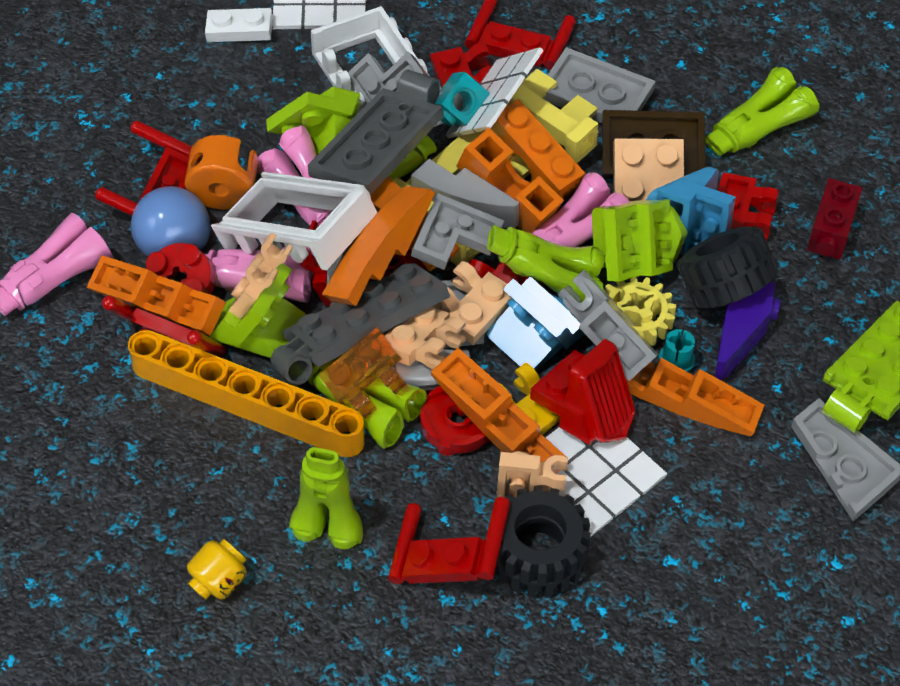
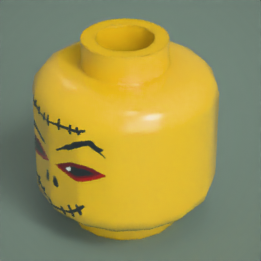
M222 539L220 543L210 540L187 563V571L193 577L188 585L205 600L211 594L217 599H225L246 577L247 571L243 564L247 559L225 539Z

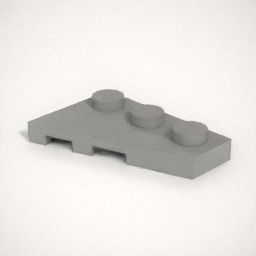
M818 398L793 419L791 427L851 520L855 521L900 481V464L860 431L854 434L822 414L826 403Z

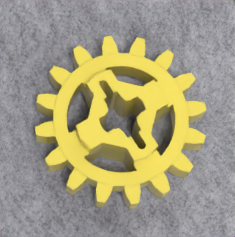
M634 277L630 278L628 283H625V281L616 282V287L607 284L605 292L635 324L633 326L634 329L648 344L654 346L657 337L666 339L668 329H673L676 304L671 303V293L662 294L663 284L659 283L653 287L650 285V278L648 277L642 283L637 282V278Z

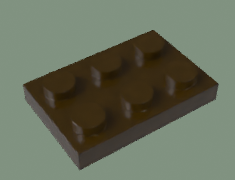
M603 110V178L614 179V139H684V176L706 167L705 112Z

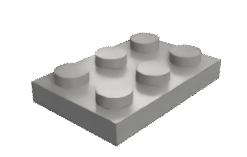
M566 47L548 73V76L557 81V86L554 89H549L543 99L563 108L575 96L579 95L598 108L596 114L591 119L602 123L603 110L641 111L652 95L656 81Z

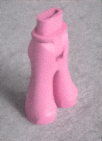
M300 125L299 127L287 130L281 136L279 145L285 152L273 148L263 152L258 157L257 172L259 174L269 172L301 177L294 166L295 164L302 177L313 178L308 174V164L317 154L308 130ZM293 205L309 226L312 220H316L318 225H320L333 211Z
M589 172L583 177L571 199L557 213L533 231L532 234L559 245L581 247L593 239L592 210L594 208L618 206L630 202L621 193L614 192L610 195V188L604 178L598 173Z
M70 213L33 254L10 267L6 276L0 280V313L6 316L16 308L22 311L25 305L29 306L64 281L84 271L95 269L101 255L114 259L109 247L92 227L87 229L86 224L78 215Z
M307 247L309 253L313 255L310 247ZM221 249L217 252L216 250H210L205 255L212 261L215 268V286L226 291H233L243 276L246 277V269L256 254L259 252L262 255L261 250H254L251 254L245 253L242 249ZM289 255L284 264L291 268L292 271L285 281L290 287L284 298L308 303L312 291L311 281L313 272L303 268Z

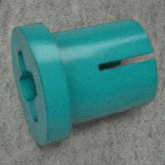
M682 329L672 330L666 337L665 346L661 349L658 360L663 358L691 373L695 365V355L693 353L695 338L690 332L684 330L681 341Z

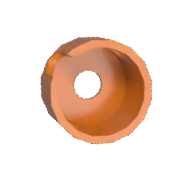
M210 135L199 139L191 148L185 177L186 190L195 194L208 208L230 210L256 183L259 164L257 153L254 150L250 151L247 171L244 170L238 162L241 140L226 135ZM200 155H203V158L200 161V163H197V159L200 157Z

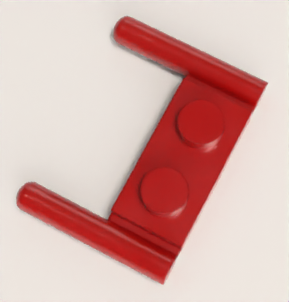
M484 0L464 42L465 46L470 49L475 44L485 43L489 54L502 58L540 47L544 51L534 66L541 67L544 64L547 69L551 70L565 49L576 19L572 15L565 16L555 40H551V36L492 21L487 24L495 9L497 0Z
M138 120L134 121L130 126L132 133L165 148L140 200L149 192L161 187L174 186L185 189V177L192 146ZM104 187L98 188L95 192V198L98 201L131 216L138 204Z
M111 295L105 296L102 300L104 309L141 326V331L149 330L218 357H223L226 353V348L223 344L197 330H190L142 309L135 308Z
M503 496L495 499L485 540H482L480 537L414 540L422 508L417 503H409L405 510L388 580L394 584H402L403 581L414 584L478 581L479 578L492 580L509 512V499Z

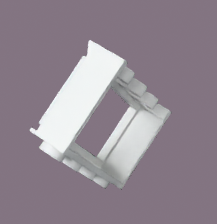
M382 6L311 30L312 54L334 87L356 92L351 85L348 72L346 70L343 71L339 66L335 52L374 38L393 65L409 52L428 74L424 61L416 57L409 39L402 37L395 19L389 17ZM358 92L360 93L359 99L361 100L360 112L366 105L362 93Z
M262 172V178L230 209L220 223L212 224L211 227L224 249H236L239 244L245 253L251 254L258 247L255 238H258L262 245L267 236L274 233L277 235L273 241L276 247L283 249L280 242L284 243L285 247L288 244L293 246L290 256L294 261L302 263L309 255L306 247H310L320 268L328 270L374 218L377 211L371 201L370 193L364 185ZM277 202L333 210L316 230L260 222Z

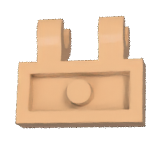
M274 233L267 236L261 246L262 255L259 252L256 254L246 269V277L243 276L231 293L236 299L229 312L239 319L255 303L260 293L272 285L278 275L277 266L287 260L293 249V246L290 244L285 249L276 247L273 241L277 235Z
M461 261L453 270L458 276L452 281V284L468 294L459 301L453 291L447 287L450 297L433 307L450 313V317L463 319L466 322V326L458 334L466 336V341L474 345L509 307L507 302L511 298L503 290L508 285L490 272L481 278L473 266L465 261Z
M432 306L391 328L377 342L378 354L410 366L417 360L427 367L434 369L445 359V357L438 354L446 345L457 349L466 341V336L458 334L466 326V322L459 317H450V313Z
M501 452L497 497H507L509 494L517 497V490L526 488L528 492L534 491V486H543V491L550 492L551 488L564 491L567 475H558L553 471L567 470L568 458L562 455H554L545 462H540V456L529 455L525 452Z

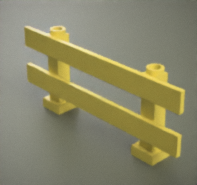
M536 69L523 80L506 106L519 99L553 138L565 147V151L572 159L578 163L597 146L599 123L591 118L596 114L598 108L577 95L561 110L543 99L549 89H554L557 86V81ZM484 131L459 136L434 157L432 161L456 175L461 171L456 165L465 147ZM519 155L511 158V164L520 177L524 179L531 173L529 167ZM389 176L402 189L405 186H411V178L404 182L399 177L393 179ZM431 201V203H430V205H429V207H428V209H427V213H428V214H429L430 209H431V207H432V205H433V203H434L433 201ZM456 242L459 250L451 258V262L457 266L461 261L468 263L479 251Z

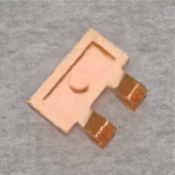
M378 327L318 374L338 403L346 405L350 402L357 412L360 411L364 418H367L377 409L364 391L376 379L380 378L384 385L390 387L394 394L407 385L394 368V365L402 358Z

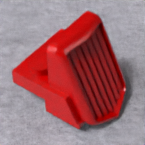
M602 340L586 355L574 350L531 387L530 399L559 415V428L583 442L591 445L595 440L607 443L626 439L635 414V406L618 348L610 340Z

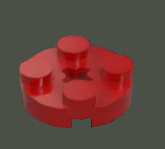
M175 243L168 245L159 252L151 253L146 260V269L158 276L173 280L174 276L179 272L187 274L186 279L181 280V283L191 289L211 294L215 287L216 272L212 261L193 244Z
M441 386L436 387L428 394L426 402L421 407L420 426L425 438L432 445L436 446L439 453L446 456H451L455 453H467L490 442L469 417L460 423L451 421L452 413L457 412L459 416H465L466 414Z

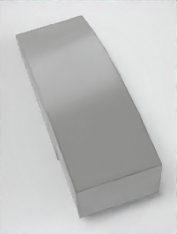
M428 159L411 175V187L432 189L435 192L432 199L433 202L439 193L504 220L502 228H515L519 225V202L467 168H464L455 176L431 159Z

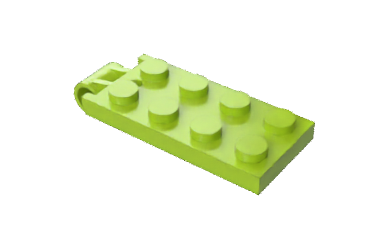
M897 300L825 372L823 381L836 390L827 400L822 414L854 434L864 425L871 411L888 421L900 408V302Z

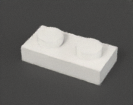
M271 8L208 10L205 27L206 41L271 40L272 10Z

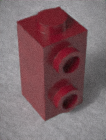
M828 178L807 251L841 260L862 191L861 186Z

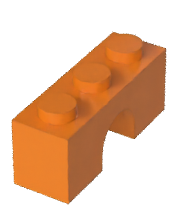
M519 99L506 106L491 127V130L514 151L511 158L519 155L525 161L531 172V182L540 176L564 201L572 197L579 187L585 172Z
M488 127L465 147L456 166L461 171L467 168L518 201V227L522 231L532 234L533 231L557 212L564 200L540 176L532 182H528L520 177L511 164V156L514 151Z

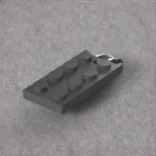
M405 70L398 82V93L383 88L308 164L309 176L322 180L364 185L371 195L444 117L442 107L434 104L440 92L441 84L439 79L411 70Z
M414 262L401 265L392 274L382 278L381 281L374 280L368 282L357 306L332 302L329 307L316 314L305 315L299 319L297 324L283 330V336L289 342L274 350L271 356V365L289 383L293 385L303 384L312 375V363L320 367L449 298L450 294L447 286Z

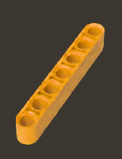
M139 331L133 334L128 341L133 371L143 379L315 447L335 451L341 457H354L364 448L363 417L358 411L153 331Z

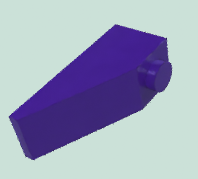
M769 282L756 293L726 305L714 375L717 379L724 381L766 334L769 320L777 319L780 299L774 298L776 283Z

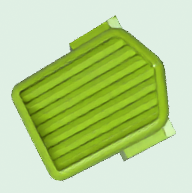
M334 86L321 95L306 92L266 119L267 132L283 135L287 130L302 125L308 130L318 155L359 113L361 107L360 93Z
M670 199L638 200L618 206H601L592 210L593 246H596L605 254L603 267L607 268V281L620 282L637 276H655L673 270V262L679 256L687 237V230L676 210L670 206Z
M284 263L278 265L276 268L278 275L272 285L260 293L255 303L241 319L229 312L236 297L228 300L209 337L217 342L271 358L276 348L289 342L284 338L282 331L297 324L299 319L306 315L283 298L290 287L285 281L292 269Z

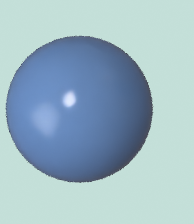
M167 186L149 192L138 202L132 214V237L138 249L146 257L175 243L193 244L202 251L210 236L211 222L205 205L195 194L180 187Z

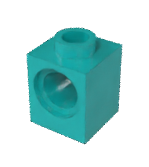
M456 72L450 76L442 87L434 104L441 106L443 109L444 117L441 119L443 123L450 127L453 125L467 126L490 93L466 72ZM457 93L460 94L463 100L462 107L459 110L453 104L454 96Z

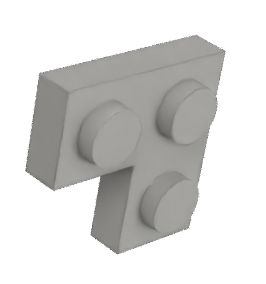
M409 52L402 56L386 72L369 53L348 72L351 85L357 93H362L365 105L383 88L398 93V82L405 70H411L428 76L417 59Z
M438 193L413 247L411 256L443 270L447 265L456 242L490 256L491 252L487 250L489 231L493 225L502 228L504 220Z

